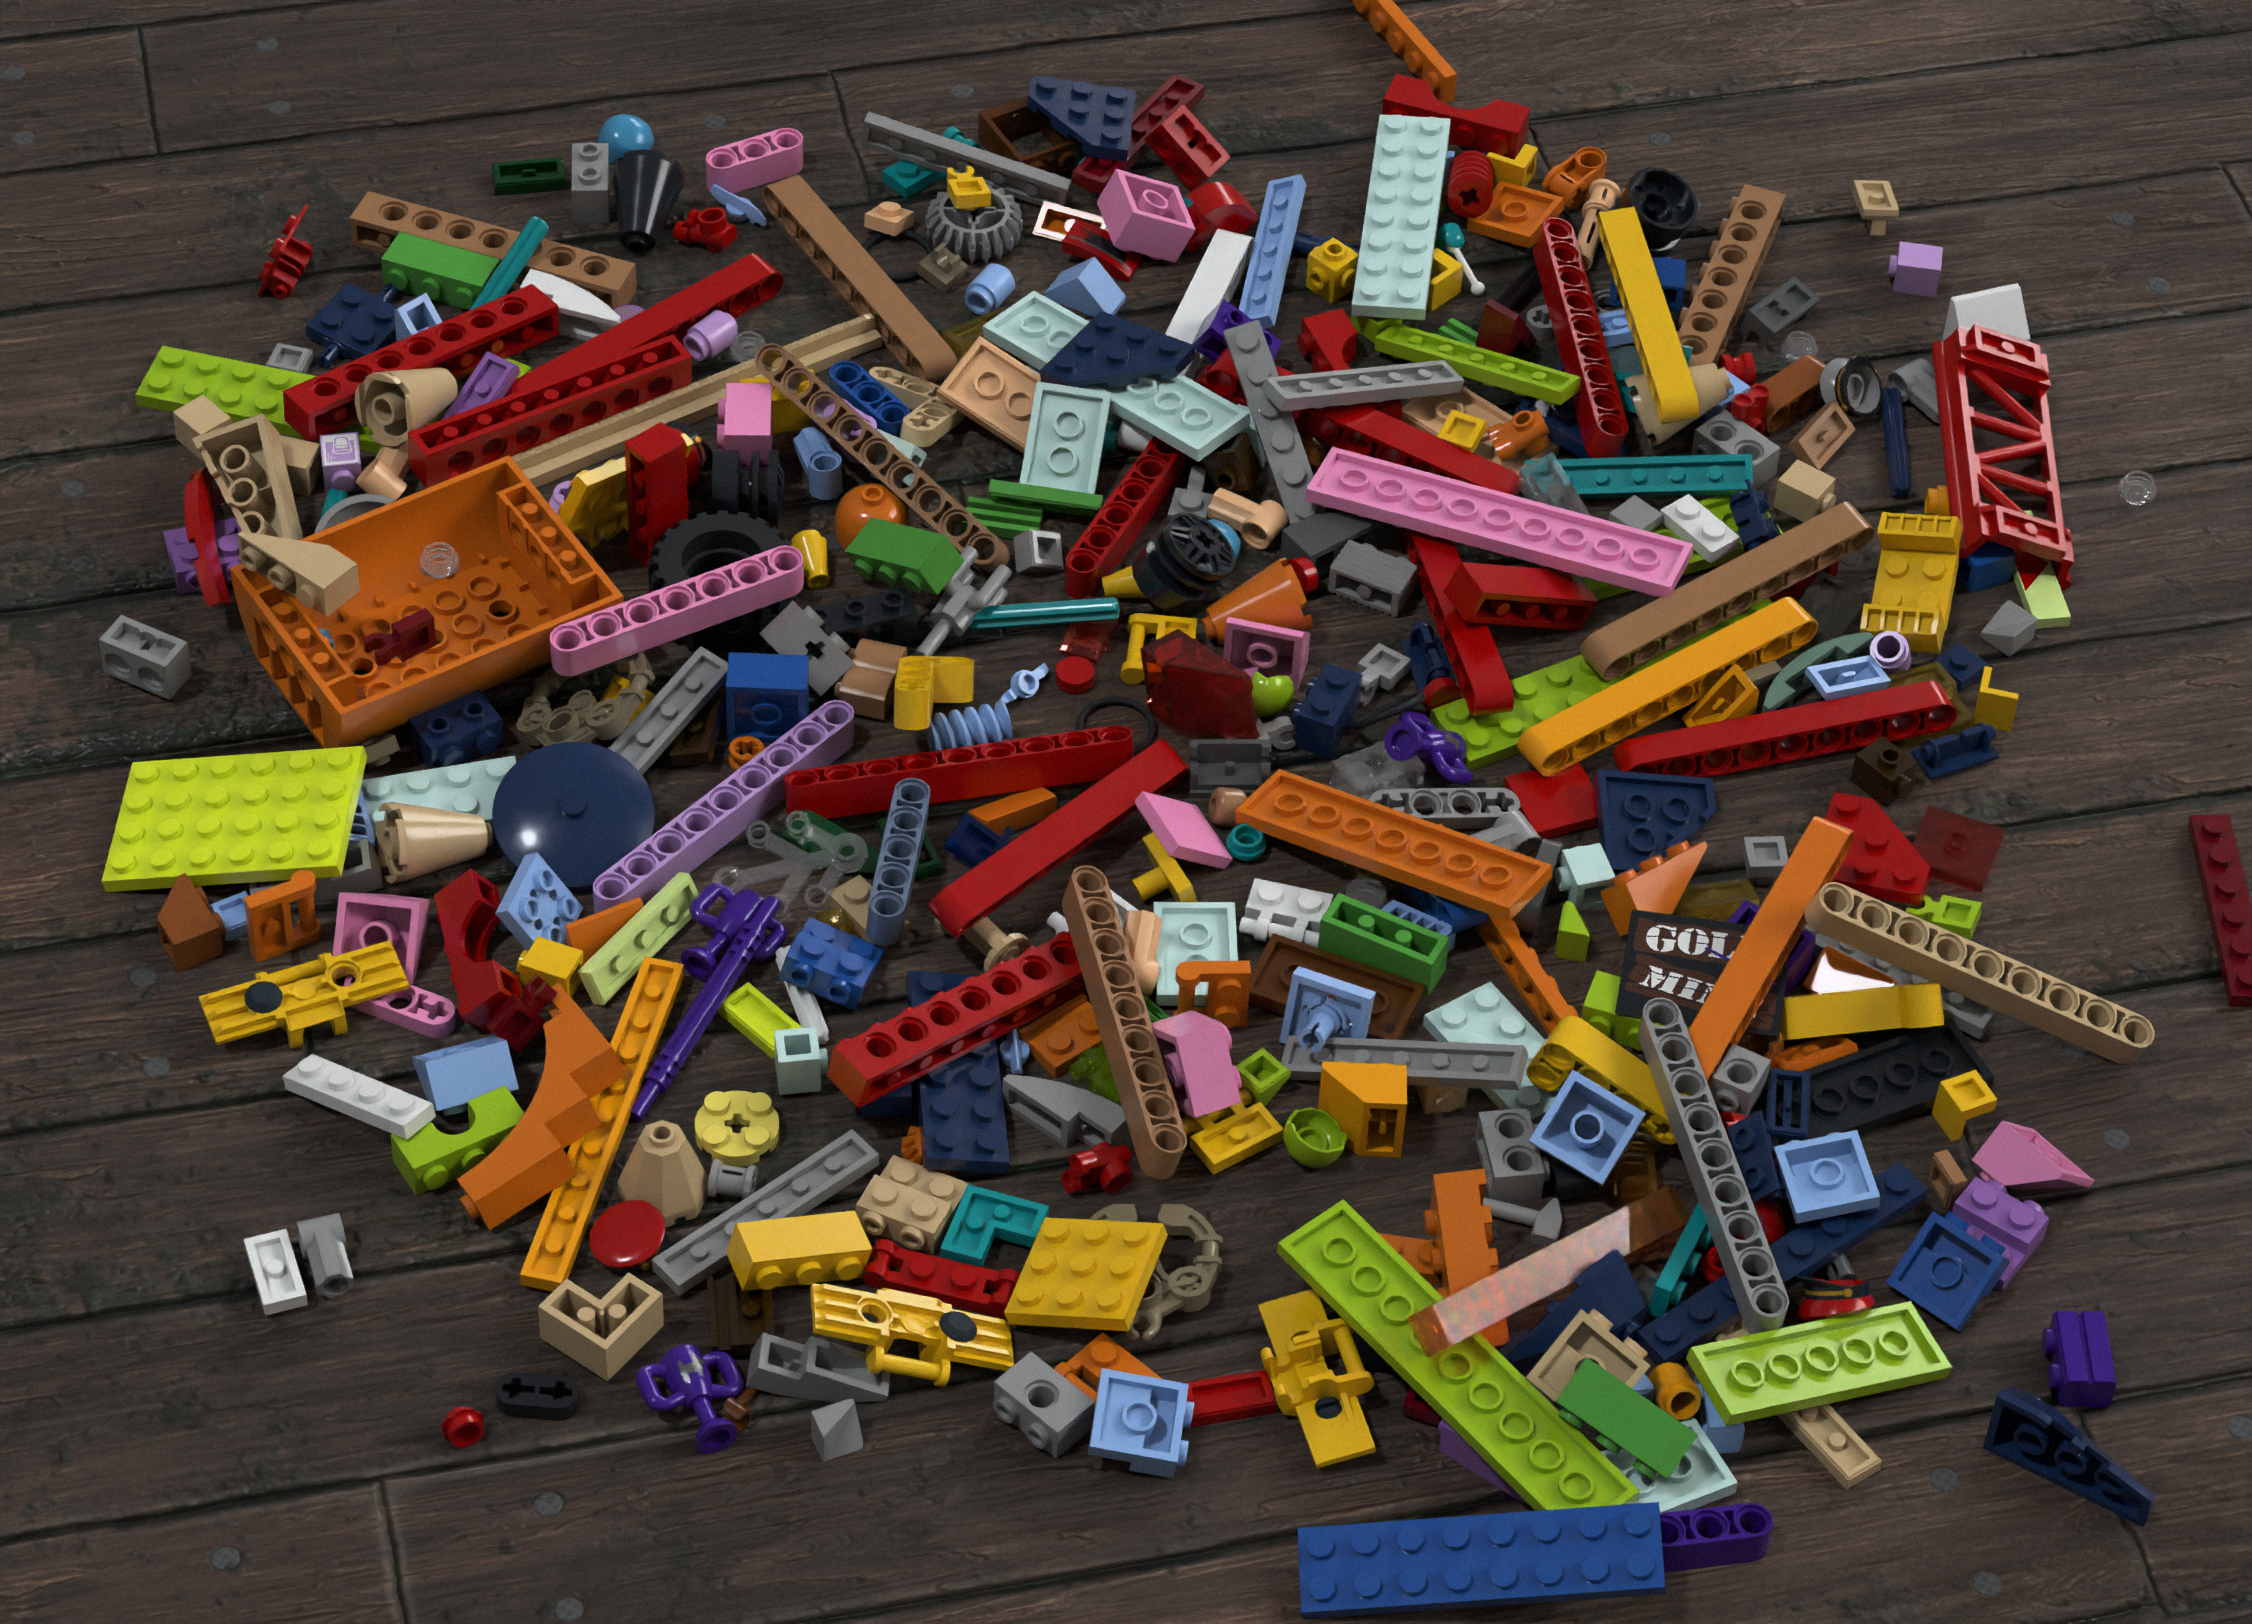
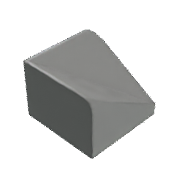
M1028 529L1013 537L1016 571L1018 573L1064 570L1060 533Z
M2008 600L1981 631L1980 637L2010 657L2034 638L2038 618L2011 600Z
M853 1398L811 1412V1439L823 1462L859 1451L863 1448V1438Z

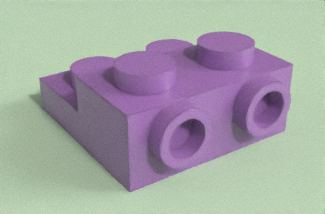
M236 517L215 521L217 551L226 586L233 584L230 568L241 564L237 534L242 530L236 521ZM186 527L163 531L164 543L179 595L201 591L193 564L194 560L199 559L195 544H190L188 541Z
M1978 1177L1972 1180L1955 1201L1952 1211L1954 1215L1970 1224L1966 1233L1979 1241L1985 1234L2006 1248L2002 1256L2011 1262L1994 1286L2000 1292L2004 1290L2043 1241L2049 1222V1217L2044 1214V1210L2038 1203L2032 1200L2021 1202L2008 1195L2007 1189L1999 1181L1989 1179L1985 1182Z

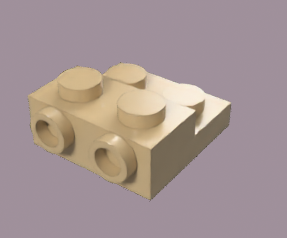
M893 1155L880 1176L874 1174L856 1204V1214L863 1229L868 1233L881 1235L900 1242L910 1249L921 1250L934 1255L945 1237L965 1189L970 1183L932 1169H924L922 1165Z
M1593 1308L1587 1314L1581 1309L1525 1378L1555 1402L1586 1357L1630 1388L1635 1386L1651 1365L1643 1360L1648 1352L1627 1336L1621 1342L1609 1332L1613 1324L1601 1313ZM1584 1423L1583 1426L1595 1435L1597 1431Z

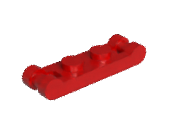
M879 1239L875 1242L871 1253L873 1262L867 1264L862 1278L868 1286L876 1289L887 1288L937 1298L943 1303L952 1304V1307L993 1317L1006 1318L1004 1311L1021 1273L1008 1268L996 1271L899 1248L893 1241ZM889 1267L898 1268L900 1272L890 1271ZM990 1290L994 1291V1293L991 1295L987 1294L986 1291Z

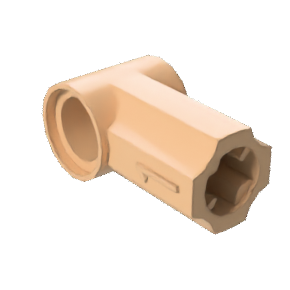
M408 442L398 446L382 445L374 461L358 476L356 484L367 494H377L397 500L407 487V483L403 480L410 468L408 465Z
M1219 488L1213 494L1207 510V517L1223 521L1233 529L1240 531L1245 542L1259 550L1267 548L1289 521L1286 510L1275 501L1264 500L1257 504L1222 488Z
M1129 910L1125 914L1123 933L1142 994L1149 997L1155 988L1159 972V963L1155 961L1162 918L1158 917L1156 913L1145 910Z

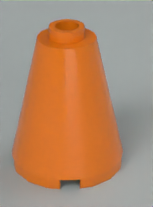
M1286 557L1275 561L1205 609L1207 617L1201 619L1208 639H1216L1219 645L1224 644L1227 617L1304 632L1313 629L1311 614L1304 616L1301 610L1305 607L1304 604L1307 601L1291 564L1287 565Z

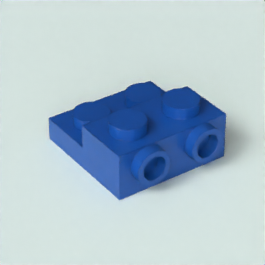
M809 917L802 931L799 930L785 957L779 979L855 1011L881 961L884 948Z
M1932 1211L1886 1283L1947 1324L1961 1331L1983 1296H1989L2011 1261L2002 1256L2006 1249L2004 1246L1985 1234L1980 1241L1966 1233L1970 1224L1948 1211L1944 1218Z

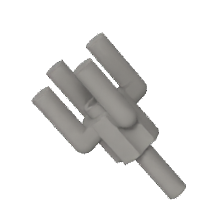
M966 546L960 554L965 561L944 586V594L940 597L936 607L930 614V620L936 626L915 651V656H932L947 636L950 638L953 636L961 637L973 622L977 612H980L987 606L1001 605L1008 597V592L1002 586L1011 576V570L1007 566L1000 564L983 587L977 591L974 587L970 586L976 575L969 568L977 559L979 553L975 548Z

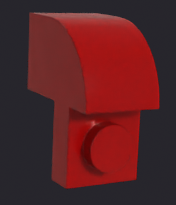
M1213 182L1200 186L1188 194L1193 204L1187 210L1196 230L1185 249L1192 254L1217 229L1243 234L1259 219V216L1245 196L1230 184Z

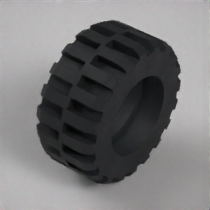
M728 510L717 511V514L707 515L706 512L696 514L692 520L685 518L677 522L675 529L669 528L653 546L650 552L651 558L648 561L649 593L784 545L791 546V544L785 540V536L777 528L773 527L770 529V524L759 517L756 520L751 519L747 513L738 512L737 515L728 514ZM797 595L675 639V641L678 643L684 641V645L687 648L695 651L702 646L713 654H718V651L740 653L741 649L747 647L749 650L757 648V621L778 616L792 601L797 604Z

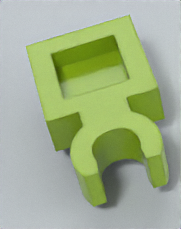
M1924 895L1921 906L1911 904V908L1907 907L1906 912L1971 940L1982 914V902L1942 895L1940 901L1936 902L1932 901L1929 896Z

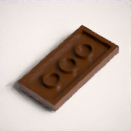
M1273 933L1251 973L1249 1003L1284 1015L1292 974L1300 966L1376 992L1366 1039L1402 1040L1425 996L1426 985ZM1328 995V998L1331 997L1335 1001H1337L1333 995Z

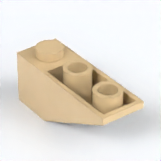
M241 531L237 534L240 551L239 558L248 570L262 575L271 581L276 588L285 590L299 599L305 607L313 608L325 617L329 616L360 592L357 563L329 545Z

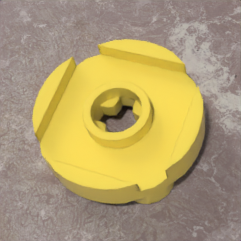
M712 1092L705 1097L704 1105L698 1110L695 1117V1139L697 1146L701 1151L704 1148L706 1152L710 1153L712 1160H722L723 1165L734 1167L752 1165L760 1161V1155L766 1153L769 1149L771 1153L779 1141L778 1113L772 1106L771 1098L762 1092ZM741 1124L746 1127H742L741 1133H733L732 1127L729 1126Z

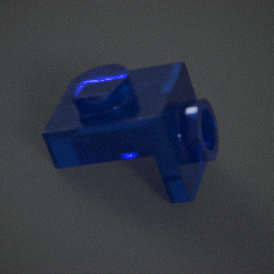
M965 813L959 819L943 847L974 868L1008 845L1007 842L1014 830L1007 826L998 836L971 815Z

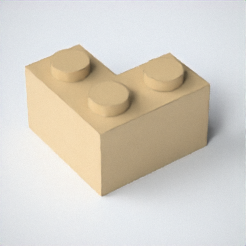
M629 1272L601 1300L570 1280L565 1279L538 1306L540 1338L606 1381H609L664 1326L663 1294Z

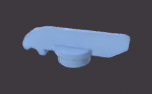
M716 184L711 186V194L719 203L726 206V211L733 221L742 222L750 219L752 224L759 223L763 227L767 225L766 218L751 201L738 197Z
M1043 663L1032 672L1020 670L1014 673L1010 681L1011 688L998 701L1008 703L1016 699L1017 696L1023 699L1033 696L1039 687V680L1049 671L1047 665Z
M1014 1029L1007 1033L1006 1040L1000 1044L999 1054L1002 1062L1010 1066L1013 1074L1023 1073L1022 1065L1029 1057L1030 1048L1026 1042L1018 1038L1017 1029Z

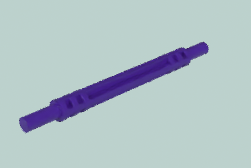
M767 896L751 922L743 925L643 1079L645 1085L631 1108L630 1119L632 1121L641 1122L658 1094L665 1093L765 938V929L781 906V902L776 897Z

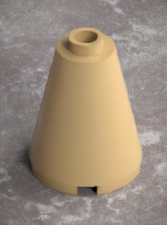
M1715 363L1688 367L1698 396L1700 416L1727 399L1726 390L1732 388L1725 367L1717 369ZM1634 375L1624 379L1628 388L1635 387L1629 390L1628 393L1643 430H1645L1647 436L1653 434V437L1647 439L1651 448L1661 444L1696 420L1661 424L1645 375Z
M444 368L374 372L366 376L364 382L358 385L355 391V408L359 422L362 426L367 424L373 432L370 437L375 442L384 446H398L408 441V432L424 427L456 399L458 387L454 376Z
M396 802L383 803L378 810L385 811L384 821H376V850L380 857L381 867L388 866L391 876H384V878L390 884L401 883L483 856L486 853L487 847L492 845L493 834L491 825L485 823L481 815Z

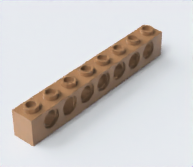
M1744 184L1739 197H1732L1728 210V217L1730 218H1723L1718 233V239L1720 240H1713L1709 251L1708 261L1710 263L1703 262L1698 278L1700 285H1693L1688 300L1690 307H1683L1678 322L1680 330H1676L1680 344L1693 347L1689 367L1715 363L1717 366L1719 355L1724 354L1781 224L1786 194Z
M370 191L365 194L349 217L352 245L385 254L399 232L494 257L500 259L501 263L521 233ZM543 238L511 286V289L519 290L529 270L534 269L554 275L581 287L614 310L619 306L628 305L637 291L636 263Z

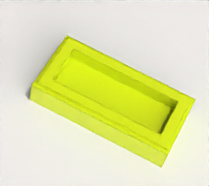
M749 982L728 995L718 1009V1013L772 1059L775 1058L774 1030L803 1028Z

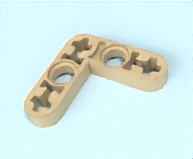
M873 367L869 370L871 376L906 404L909 409L913 410L903 418L900 439L910 442L917 447H928L965 419L963 413L936 396L939 385L888 367Z

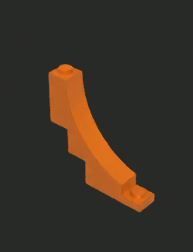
M559 982L551 986L557 994L550 1002L552 1007L546 1010L551 1020L543 1024L546 1038L545 1064L538 1089L531 1104L518 1124L496 1149L474 1168L457 1179L465 1194L459 1198L464 1210L472 1220L480 1217L489 1230L577 1175L564 1148L602 1125L589 1098L626 1075L613 1047Z

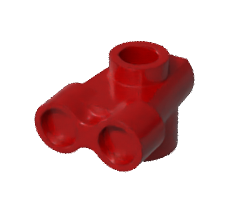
M712 207L702 211L692 209L684 222L679 221L676 223L673 229V237L677 241L688 244H704L709 251L718 252L724 250L737 238V228L735 225L728 223L726 211L722 208Z
M1754 384L1750 387L1749 393L1736 394L1733 401L1725 409L1735 418L1740 419L1762 434L1765 430V423L1761 419L1764 409L1768 405L1770 389L1763 384Z
M1101 1142L1090 1150L1072 1154L1069 1158L1070 1169L1062 1173L1064 1189L1069 1194L1088 1189V1186L1098 1182L1106 1193H1114L1123 1189L1134 1177V1173L1129 1167L1133 1159L1129 1148L1124 1144L1111 1147L1109 1142Z

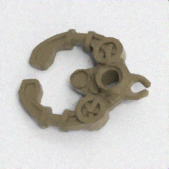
M641 651L610 663L612 668L619 673L630 672L627 677L631 683L629 688H622L616 699L609 698L598 703L591 691L582 690L575 693L569 699L567 706L552 711L547 700L549 694L557 693L559 687L570 677L585 676L596 671L597 668L569 677L558 674L553 667H550L540 678H536L533 684L534 690L530 697H526L523 703L522 714L517 719L516 724L517 729L527 744L531 746L542 745L543 747L563 742L592 744V739L594 738L609 740L624 732L629 725L631 715L643 703L646 697L644 692L647 686L652 685L655 679V675L644 652Z
M1112 1204L1101 1209L1088 1220L1138 1222V1216L1134 1204ZM1162 1204L1157 1216L1158 1223L1164 1224L1169 1235H1189L1194 1240L1195 1250L1202 1253V1256L1193 1258V1266L1180 1267L1170 1275L1163 1270L1158 1258L1129 1331H1124L1132 1341H1136L1139 1338V1333L1135 1329L1145 1330L1142 1338L1145 1341H1150L1159 1332L1163 1317L1177 1309L1193 1312L1207 1306L1211 1299V1289L1217 1280L1218 1274L1222 1271V1258L1219 1257V1252L1223 1250V1237L1215 1233L1211 1224L1200 1213L1184 1204Z

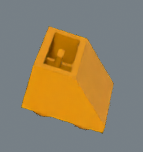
M1322 1061L1317 1109L1326 1111L1338 1122L1341 1131L1346 1132L1348 1135L1345 1145L1358 1156L1401 1158L1407 1110V1065Z

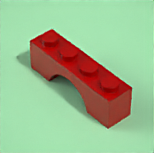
M1396 74L1383 99L1382 115L1450 119V144L1485 153L1492 152L1514 160L1527 136L1530 107L1496 99L1492 103L1480 108H1456L1437 99L1431 91L1430 82Z
M1343 308L1302 318L1301 334L1297 337V343L1300 353L1303 356H1307L1311 362L1313 373L1351 369L1347 364L1355 359L1357 330ZM1400 399L1387 400L1381 403H1362L1401 421L1402 402Z
M469 869L434 894L438 912L436 919L441 926L444 937L443 949L449 958L452 971L450 978L456 988L459 1001L458 1012L467 1024L475 1025L490 1034L492 1032L485 1024L512 993L520 1000L524 993L519 976L494 960L486 961L489 939L501 921L495 914L501 900L495 884L474 870Z

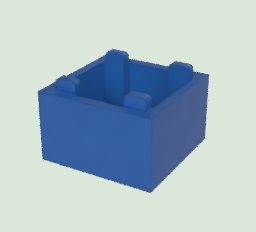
M729 652L726 680L727 741L732 742L733 739L740 736H753L762 743H773L809 716V655Z

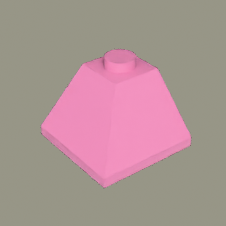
M1227 617L1222 677L1234 679L1235 676H1241L1243 681L1250 682L1254 672H1259L1266 678L1276 675H1287L1293 681L1295 692H1298L1308 661L1310 633Z
M339 892L332 957L391 940L409 984H413L426 940L430 899L389 894Z
M2004 1120L2000 1122L1972 1159L1983 1169L1980 1176L1985 1181L1989 1179L1997 1180L2005 1187L2015 1190L2090 1188L2094 1183L2091 1177L2037 1131Z

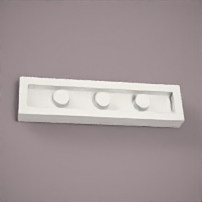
M314 1054L300 1061L298 1065L283 1075L286 1090L406 1140L436 1117L433 1103Z

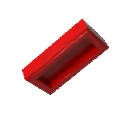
M1266 1370L1186 1382V1384H1189L1187 1401L1194 1402L1190 1427L1276 1413L1277 1403Z

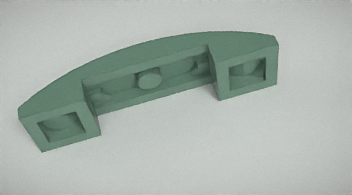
M1869 632L1840 636L1820 643L1797 656L1781 670L1770 685L1765 696L1762 713L1793 707L1794 698L1813 686V683L1805 674L1807 667L1870 655V645L1874 635Z

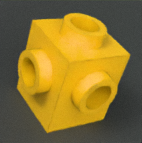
M1334 237L1321 246L1315 247L1308 254L1306 287L1331 304L1335 303L1354 290L1359 254Z

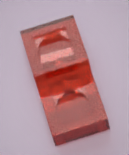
M1086 595L1085 599L1097 598L1090 595ZM1119 604L1120 613L1117 620L1071 623L1061 645L1060 654L1083 657L1097 664L1105 653L1124 613L1123 605Z

